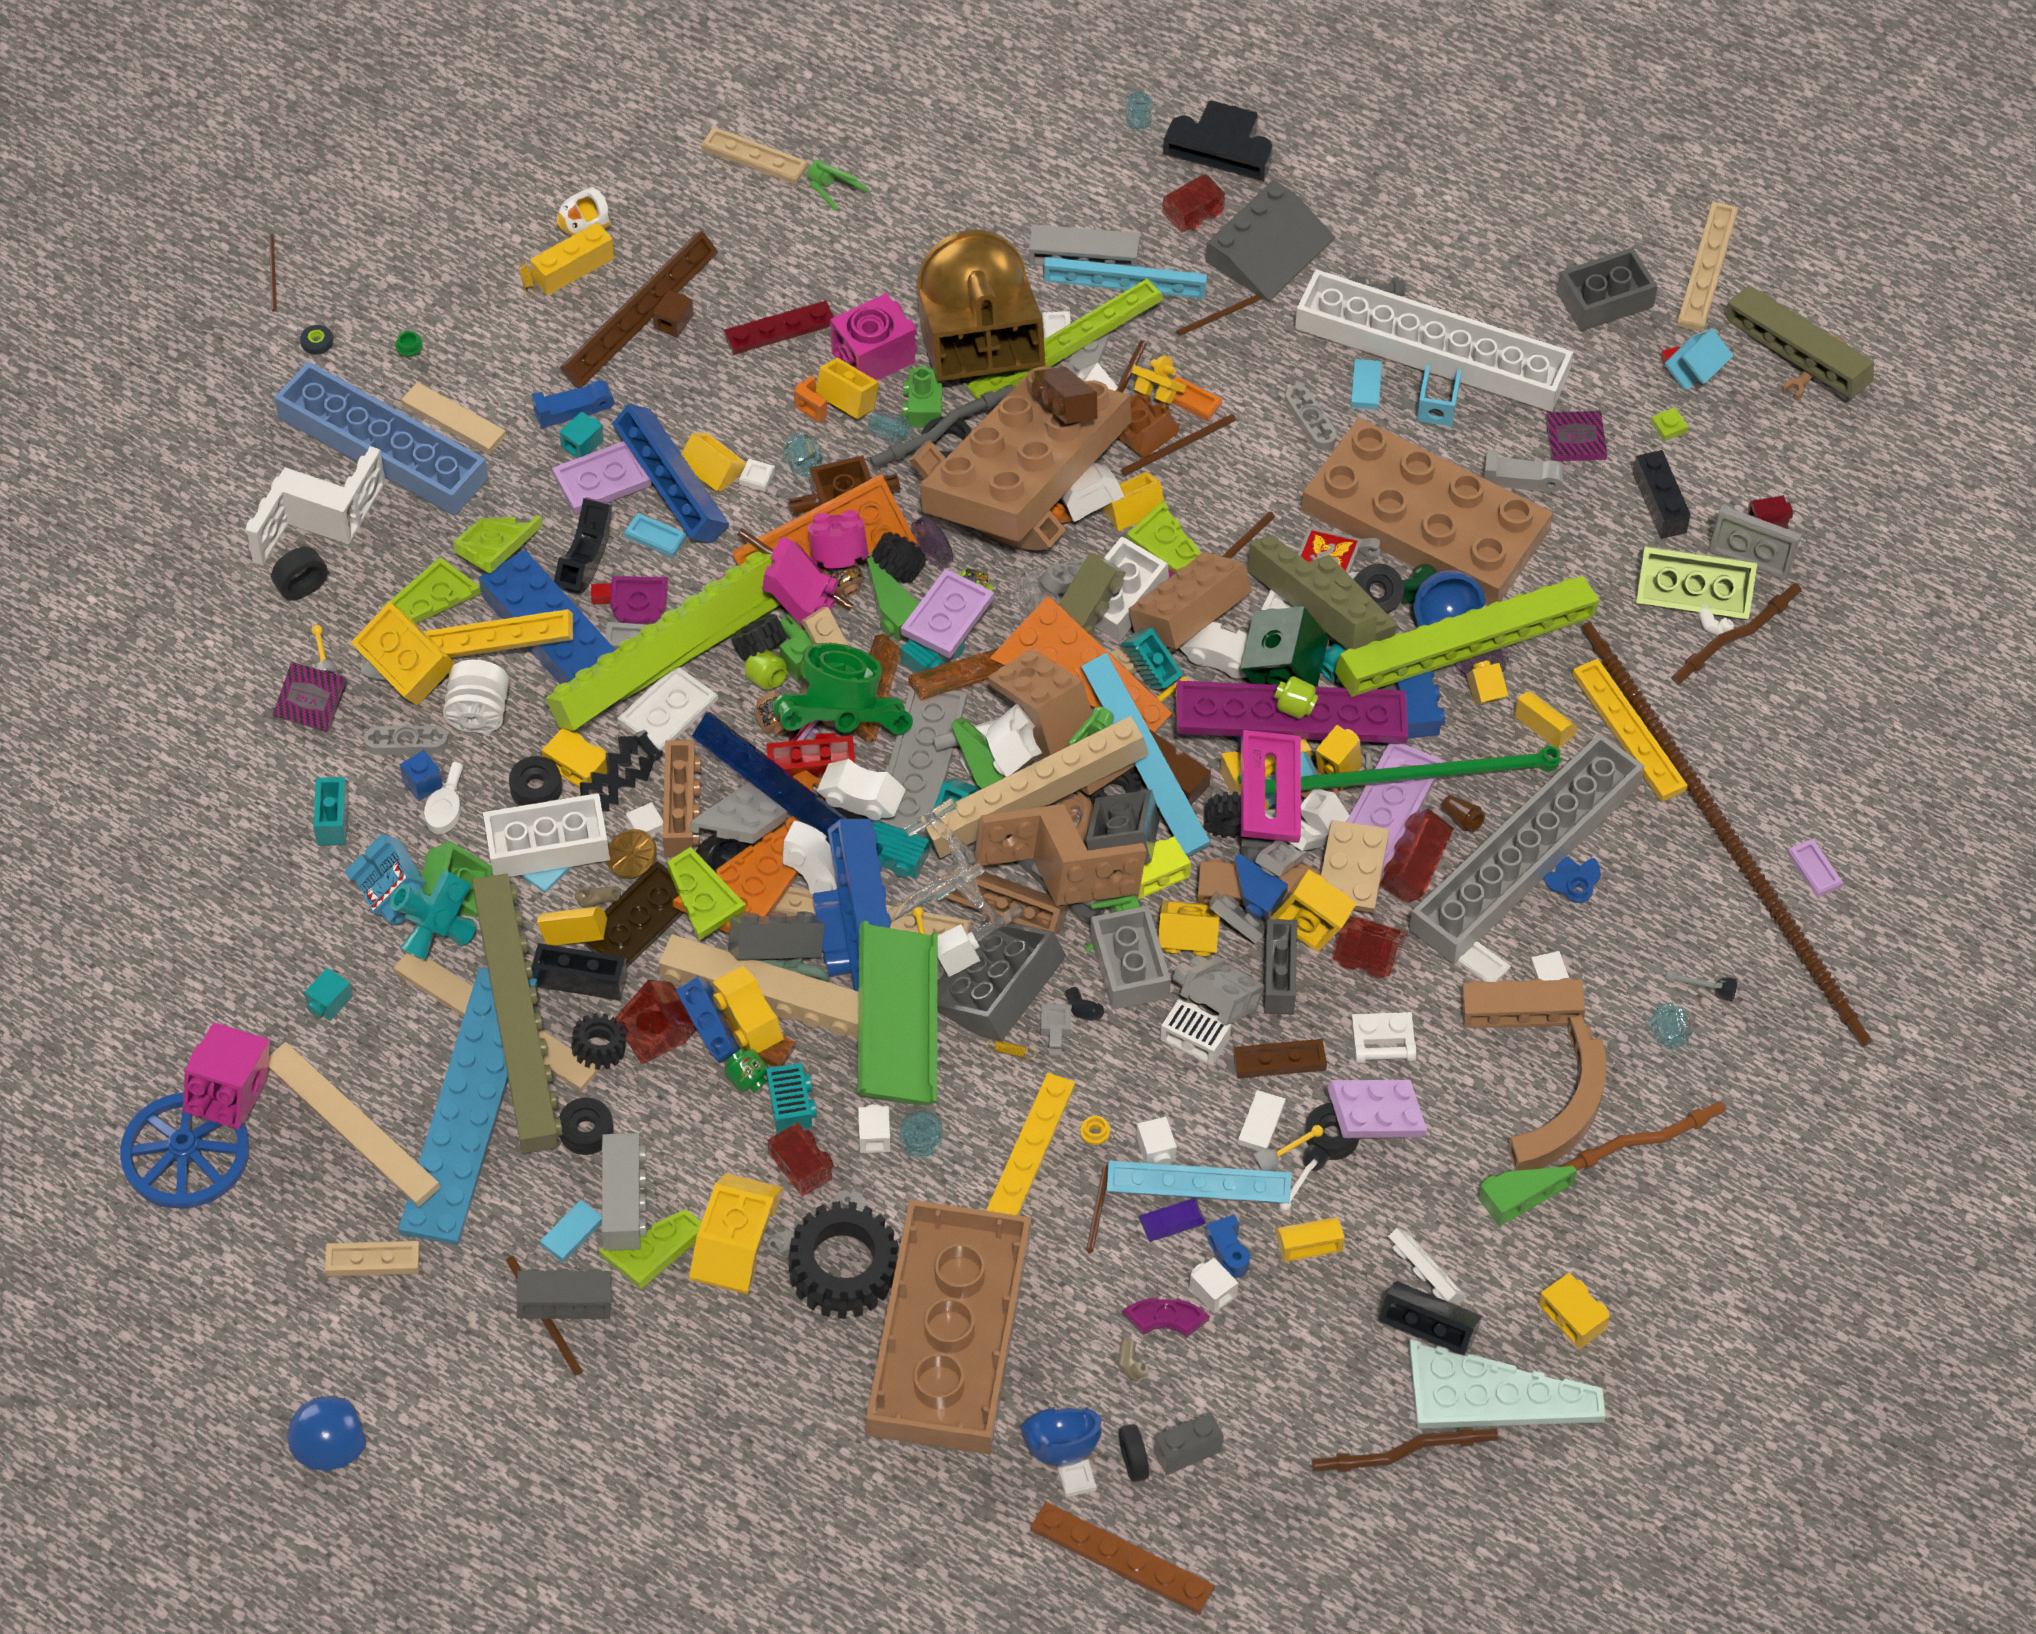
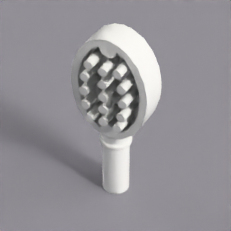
M457 762L452 763L444 788L435 791L425 805L426 825L435 834H444L450 831L457 824L460 817V800L455 791L457 790L463 765Z

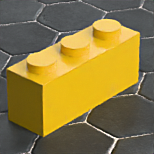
M596 222L531 258L532 279L548 296L614 259L613 239Z

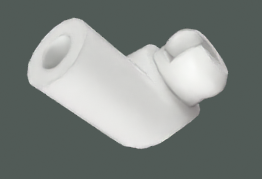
M1702 605V606H1701V607L1710 608L1709 605ZM1704 608L1701 612H1697L1705 631L1718 636L1721 633L1734 629V624L1730 619L1723 618L1721 621H1718L1709 609Z

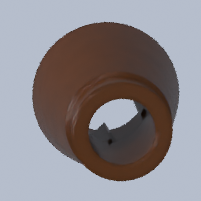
M1448 795L1442 802L1441 808L1463 831L1475 832L1482 826L1485 820V813L1482 812L1480 806L1453 795Z

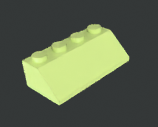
M1644 546L1636 603L1701 612L1702 609L1706 608L1712 614L1749 619L1758 563ZM1702 605H1709L1710 608L1701 607V606H1702Z

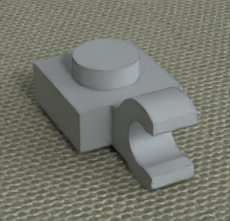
M1042 1004L1041 1035H1050V1057H1061L1062 1036H1071V1005Z

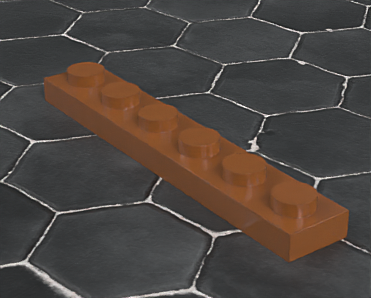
M1048 1502L1044 1503L1031 1525V1532L1199 1615L1202 1613L1215 1589L1214 1584Z

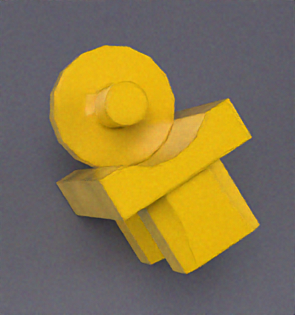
M1162 355L1158 360L1153 359L1150 366L1154 368V371L1134 365L1131 373L1138 375L1134 390L1150 396L1155 383H1158L1159 386L1154 398L1168 404L1172 403L1177 391L1184 393L1187 385L1168 378L1169 375H1175L1177 371L1173 367L1171 357Z

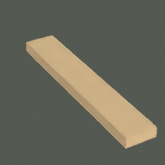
M1712 201L1677 326L1701 332L1704 331L1738 207Z

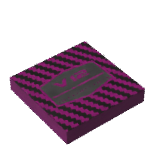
M1601 411L1546 412L1551 461L1607 459Z
M291 662L272 715L279 719L328 733L347 679L343 676Z

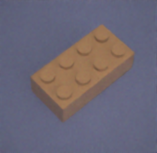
M1209 552L1197 555L1193 561L1177 570V573L1166 581L1161 582L1154 590L1141 597L1138 602L1128 608L1134 631L1153 627L1165 646L1173 649L1179 648L1252 592L1245 563Z

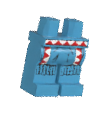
M381 834L364 851L366 855L361 854L344 872L350 880L356 882L374 914L383 916L390 924L400 925L406 919V914L393 911L390 908V898L394 890L399 885L405 883L415 892L423 893L422 887L426 882L423 877L419 876V872L401 840Z

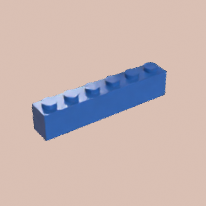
M628 403L612 424L690 538L708 543L715 542L730 523L651 409Z
M839 819L828 829L853 988L859 992V924L865 920L870 925L890 928L891 918L886 909V888L882 885L880 873L882 863L877 855V834L873 829L872 819Z

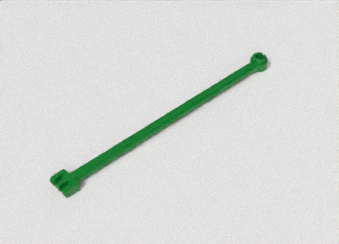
M1548 746L1535 754L1301 776V791L1540 768L1543 771L1550 772L1557 769L1562 757H1560V752L1556 747ZM1241 775L1238 776V780H1239V783H1240V784H1241ZM1275 779L1265 780V794H1275Z

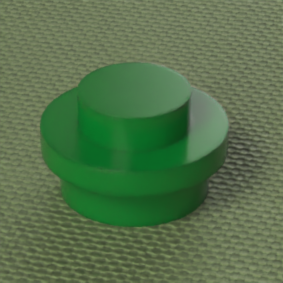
M404 331L395 342L396 351L405 357L415 356L423 348L422 339L413 331Z

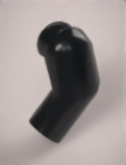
M1071 987L1065 991V996L1069 1005H1071V1011L1075 1017L1085 1020H1098L1102 1018L1104 1007L1100 1003L1083 999L1078 987Z

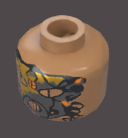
M857 562L848 567L825 568L823 570L825 575L839 580L835 591L839 595L844 594L847 598L860 591L859 586L864 581V575Z
M771 692L757 700L754 714L764 733H774L778 737L788 733L789 730L782 726L780 718L775 715L772 709L774 700L782 694L778 695L777 692Z

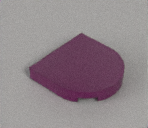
M612 576L610 607L618 621L621 623L649 625L658 621L661 618L660 615L665 613L668 577Z

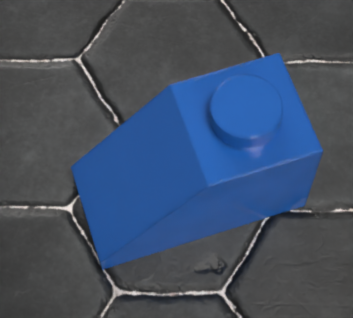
M1238 853L1235 857V868L1243 905L1246 907V911L1257 919L1263 917L1268 920L1288 893V884L1276 876L1267 874L1259 865Z

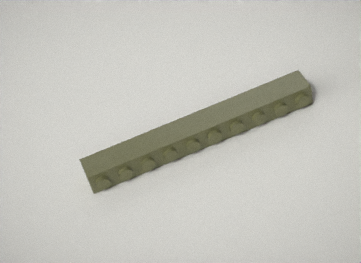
M508 873L472 879L474 898L521 1152L528 1153L558 1148L557 1136L563 1135L560 1117L554 1118L552 1110L557 1109L555 1091H549L548 1083L552 1082L550 1064L544 1065L543 1056H547L545 1038L539 1039L538 1030H542L540 1012L534 1013L533 1004H538L535 986L529 987L528 978H533L530 960L524 961L523 953L528 952L525 934L519 935L518 927H523L521 910H515L513 902L518 901L516 884H510Z

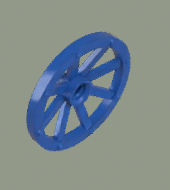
M184 1092L164 1096L140 1110L128 1124L120 1146L122 1168L131 1187L149 1202L176 1209L205 1205L224 1195L240 1179L249 1158V1139L244 1123L240 1130L233 1128L237 1136L236 1144L201 1140L200 1138L222 1124L209 1120L191 1131L192 1115L183 1112V1110L180 1129L176 1131L157 1117L168 1110L183 1107ZM147 1123L168 1138V1140L134 1145L137 1136ZM202 1150L236 1154L230 1169L222 1177L199 1152ZM167 1151L141 1179L133 1166L132 1156ZM173 1161H176V1194L162 1192L151 1187L150 1185ZM193 1161L214 1184L203 1190L186 1194L187 1163Z

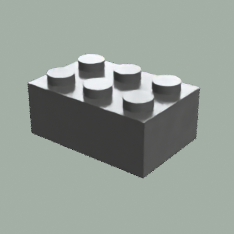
M1632 247L1560 271L1557 293L1580 330L1583 331L1654 307L1658 286Z
M1152 789L1095 798L1086 839L1088 850L1143 843L1147 850L1145 864L1151 863L1160 821Z

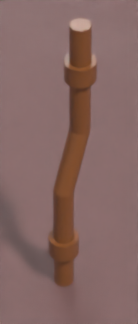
M1718 1101L1702 1110L1698 1108L1688 1113L1687 1118L1661 1131L1620 1135L1593 1150L1588 1148L1578 1153L1577 1158L1559 1167L1574 1166L1577 1171L1582 1168L1589 1169L1597 1165L1598 1160L1624 1147L1664 1143L1692 1128L1696 1130L1706 1125L1708 1120L1726 1111L1725 1105L1722 1101Z

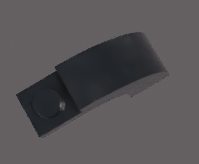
M588 497L583 498L578 526L572 545L568 552L558 559L554 582L558 586L582 591L591 583L610 534L608 525L613 504Z

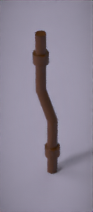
M1793 583L1781 595L1777 594L1768 602L1769 606L1751 622L1719 634L1699 653H1693L1686 659L1685 665L1671 676L1672 681L1680 685L1693 672L1697 673L1705 666V661L1726 643L1754 634L1775 614L1779 615L1788 608V603L1802 591L1801 587L1797 583Z
M1471 1427L1459 1428L1458 1432L1422 1434L1386 1453L1350 1456V1453L1336 1454V1457L1312 1459L1313 1472L1338 1470V1473L1351 1472V1468L1390 1465L1423 1447L1460 1444V1447L1473 1446L1477 1442L1498 1441V1432L1496 1428L1472 1430Z

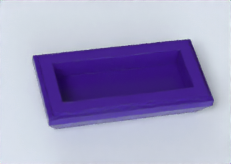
M1196 1198L1138 1216L1149 1242L1206 1224Z

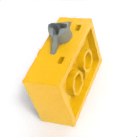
M390 601L351 642L362 654L363 666L361 672L363 675L373 681H389L404 698L415 705L420 704L447 676L453 665L456 664L402 609Z

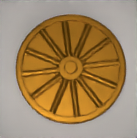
M626 830L618 834L608 846L610 860L606 861V864L620 878L631 879L638 877L652 866L656 858L657 848L655 841L643 830Z

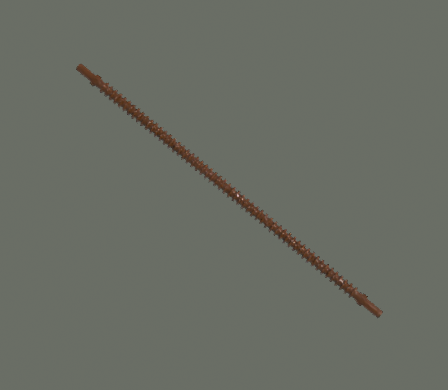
M1591 622L1585 623L1582 626V630L1594 646L1595 653L1603 659L1602 665L1607 667L1606 671L1611 673V678L1615 679L1614 682L1616 685H1619L1618 688L1623 691V695L1687 784V790L1690 791V796L1694 797L1695 803H1699L1698 808L1703 810L1702 814L1704 816H1707V822H1711V828L1715 829V834L1720 835L1719 840L1724 841L1723 845L1728 848V853L1733 854L1732 859L1737 861L1736 865L1738 867H1741V873H1746L1745 879L1750 880V886H1755L1754 892L1759 893L1758 898L1763 899L1762 904L1767 906L1768 912H1772L1771 917L1776 919V925H1781L1780 931L1785 932L1784 937L1790 938L1789 944L1794 945L1793 950L1798 951L1797 956L1803 958L1802 964H1807V971H1812L1810 975L1816 978L1815 983L1821 984L1819 988L1821 991H1825V997H1830L1828 1002L1829 1004H1834L1833 1010L1839 1011L1843 1023L1849 1026L1862 1047L1870 1044L1872 1039L1858 1020V1014L1848 1005L1849 999L1844 998L1845 993L1839 991V985H1834L1836 980L1830 978L1831 972L1826 971V965H1821L1823 961L1821 958H1817L1818 953L1812 952L1814 947L1808 945L1809 939L1804 938V932H1799L1800 926L1795 925L1796 920L1791 919L1792 915L1787 912V907L1782 906L1783 901L1778 899L1777 893H1773L1774 887L1769 886V880H1765L1766 876L1761 873V868L1756 867V861H1751L1752 855L1747 854L1748 849L1743 848L1744 843L1739 841L1738 835H1734L1735 830L1730 829L1731 824L1726 822V816H1722V810L1718 809V804L1713 803L1714 798L1709 797V791L1705 790L1706 787L1701 784V779L1696 778L1697 773L1692 772L1693 768L1688 765V760L1684 759V754L1679 753L1680 748L1676 746L1674 740H1671L1672 736L1667 734L1668 731L1666 728H1663V723L1658 722L1659 717L1655 715L1653 709H1650L1651 705L1646 703L1647 699L1642 697L1643 693L1638 691V686L1634 685V679L1630 678V673L1626 672L1622 662L1617 660L1618 656L1612 654L1609 644L1603 641Z

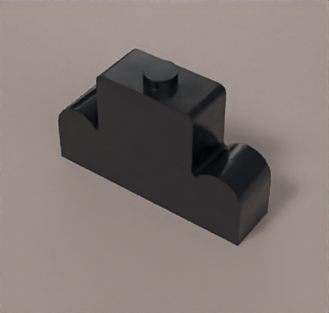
M1210 100L1199 123H1196L1193 118L1184 115L1177 116L1171 121L1164 137L1163 155L1264 182L1271 166L1273 145L1268 138L1255 136L1258 124L1257 112Z

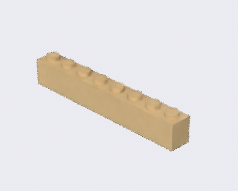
M1129 716L923 818L922 822L939 858H942L977 840L981 815L1044 807L1148 756L1144 737L1133 718Z
M673 934L671 935L659 961L660 977L666 982L673 985H678L679 983L685 985L699 976L710 982L714 990L713 994H716L712 982L744 966L757 979L767 1003L778 1017L782 1019L794 1018L811 1028L823 1027L829 1029L837 1036L844 1037L848 1035L858 1038V991L754 959H737L728 951Z

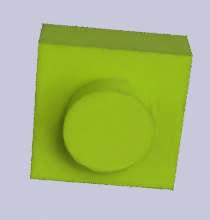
M1675 407L1651 416L1650 422L1663 441L1688 432L1689 426Z

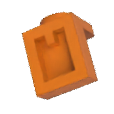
M810 375L804 382L802 381L796 386L794 390L795 408L821 423L827 417V400L816 392V378Z

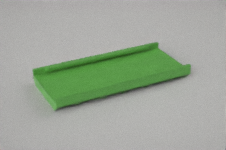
M865 920L859 924L858 1094L863 1097L913 1105H932L937 1101L938 933L927 935L870 925Z

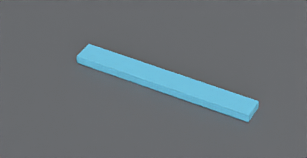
M1105 653L1082 665L1081 667L1103 708L1113 713L1115 719L1112 724L1131 716L1144 737L1149 755L1134 762L1148 790L1152 789L1155 803L1187 857L1210 846L1211 842L1108 654Z

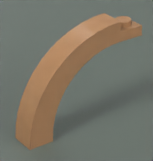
M930 440L923 443L909 459V462L924 478L921 481L922 483L942 463L945 457ZM1049 510L1020 542L982 530L979 531L1013 547L1043 550L1051 548L1066 529Z
M1582 1015L1571 1016L1568 1026V1034L1579 1067L1577 1091L1568 1106L1552 1121L1536 1130L1510 1138L1508 1151L1515 1171L1541 1169L1562 1158L1582 1140L1597 1116L1606 1080V1054L1602 1037L1593 1039L1591 1027L1585 1025Z

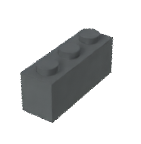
M806 911L797 912V916H787V914L782 912H771L769 916H759V914L750 912L742 913L741 917H731L728 952L737 959L822 957L825 923L818 919L814 913Z
M1267 920L1264 1013L1294 1015L1296 1000L1297 920Z
M527 1269L525 1271H517V1319H610L611 1271L590 1269L588 1271H571L569 1269L540 1271L538 1269Z

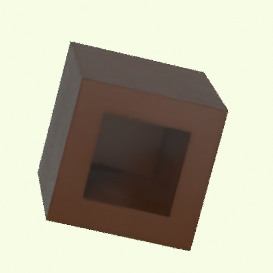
M668 290L653 311L654 329L678 338L693 317L692 299L684 294Z

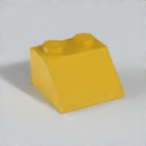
M1308 869L1295 883L1270 919L1297 920V938L1313 950L1319 952L1343 927L1357 903L1350 899L1346 893L1339 891L1325 881L1321 875Z
M1163 900L1158 936L1161 948H1164V951L1168 953H1181V950H1192L1193 954L1200 956H1209L1211 952L1217 953L1220 916L1210 909L1209 904Z

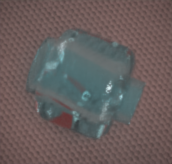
M804 433L791 436L786 441L783 449L784 457L791 471L795 474L810 475L809 468L821 465L824 459L816 439Z
M1665 1003L1656 1008L1657 1012L1650 1018V1024L1657 1044L1666 1046V1049L1686 1045L1689 1042L1688 1038L1693 1034L1687 1010L1681 1006H1674L1673 1003Z

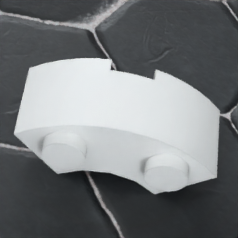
M1212 622L1180 646V649L1188 656V659L1196 665L1217 668L1234 679L1247 677L1240 668L1248 634L1240 630L1235 634L1222 629L1221 623Z
M1018 703L988 728L986 735L990 750L995 759L993 762L994 767L1000 774L1006 777L1024 769L1042 754L1033 737L1035 725Z
M850 759L828 764L817 792L826 798V802L833 807H841L850 812L867 816L869 819L880 820L881 818L895 816L906 789L888 772L870 771L856 765Z
M794 820L784 839L783 864L794 868L803 875L808 883L811 894L836 890L837 883L831 847L825 840L827 836L810 825Z

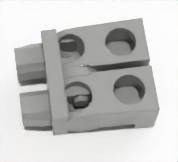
M1198 955L1191 960L1189 966L1185 963L1177 965L1172 980L1183 986L1180 995L1186 999L1191 997L1196 1003H1205L1219 1012L1217 1020L1226 1026L1257 1010L1265 985L1233 966L1223 965L1224 960L1216 956L1207 960Z

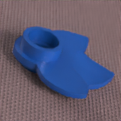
M1566 856L1556 866V872L1547 873L1544 876V880L1552 891L1565 894L1566 898L1572 902L1583 903L1592 897L1593 886L1600 880L1601 870L1595 858L1587 860L1580 866ZM1578 887L1581 888L1583 891L1578 892L1573 889Z

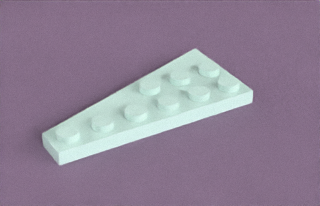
M1410 1339L1409 1349L1417 1429L1605 1421L1606 1415L1602 1388L1568 1379L1560 1381L1545 1377V1373L1521 1371L1516 1369L1517 1366L1471 1354L1463 1356L1448 1352L1449 1349L1437 1346L1436 1349L1420 1345V1341Z

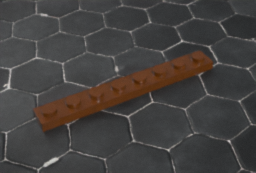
M703 231L697 232L560 366L574 387H582L653 317V311L668 290L677 293L718 253V250Z

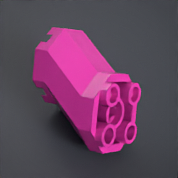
M781 537L770 558L773 559L772 565L766 568L762 590L772 593L797 623L804 627L801 620L822 607H829L830 611H832L835 599L831 598V595L835 593L839 580L825 575L797 542Z

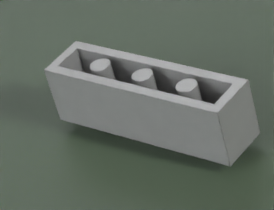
M1032 224L1029 265L1044 267L1045 258L1050 257L1137 267L1140 233Z
M639 1133L602 1134V1240L604 1251L641 1249V1237H646V1218H641V1212H646V1194H641V1188H646V1169H641V1164L646 1163V1145H640Z

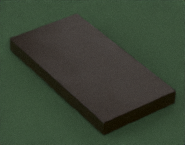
M656 861L620 895L619 900L614 901L604 911L607 916L604 940L580 943L592 952L625 957L626 967L628 968L685 913L673 907V899L678 897L679 894L668 868Z

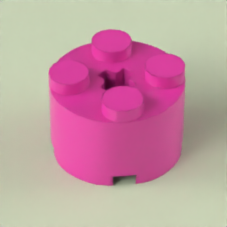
M848 510L842 514L831 516L828 513H820L813 517L814 522L809 525L808 533L812 560L816 565L819 561L823 562L825 568H842L856 564L855 559L862 556V561L867 558L868 548L864 520L859 517L857 511Z

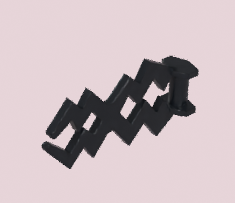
M641 730L633 736L618 737L620 754L605 753L607 773L590 772L592 783L580 782L581 796L588 795L589 790L602 792V784L608 785L609 795L599 794L602 811L609 812V803L619 805L618 787L635 788L636 779L647 782L654 760L659 758L664 752L657 749L647 736L648 732L646 730ZM638 742L648 756L646 758L639 757L640 770L625 768L626 779L618 777L617 763L631 765L630 751L638 753L636 743Z

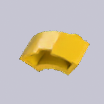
M744 966L712 982L716 994L713 995V1000L720 1011L724 1010L735 1030L733 1036L740 1048L754 1049L759 1053L784 1040L778 1017L767 1003L757 979Z

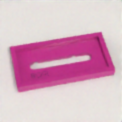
M1243 730L1241 735V836L1299 843L1301 838V736ZM1267 755L1273 756L1276 761L1275 818L1273 819L1268 818L1265 814V756Z

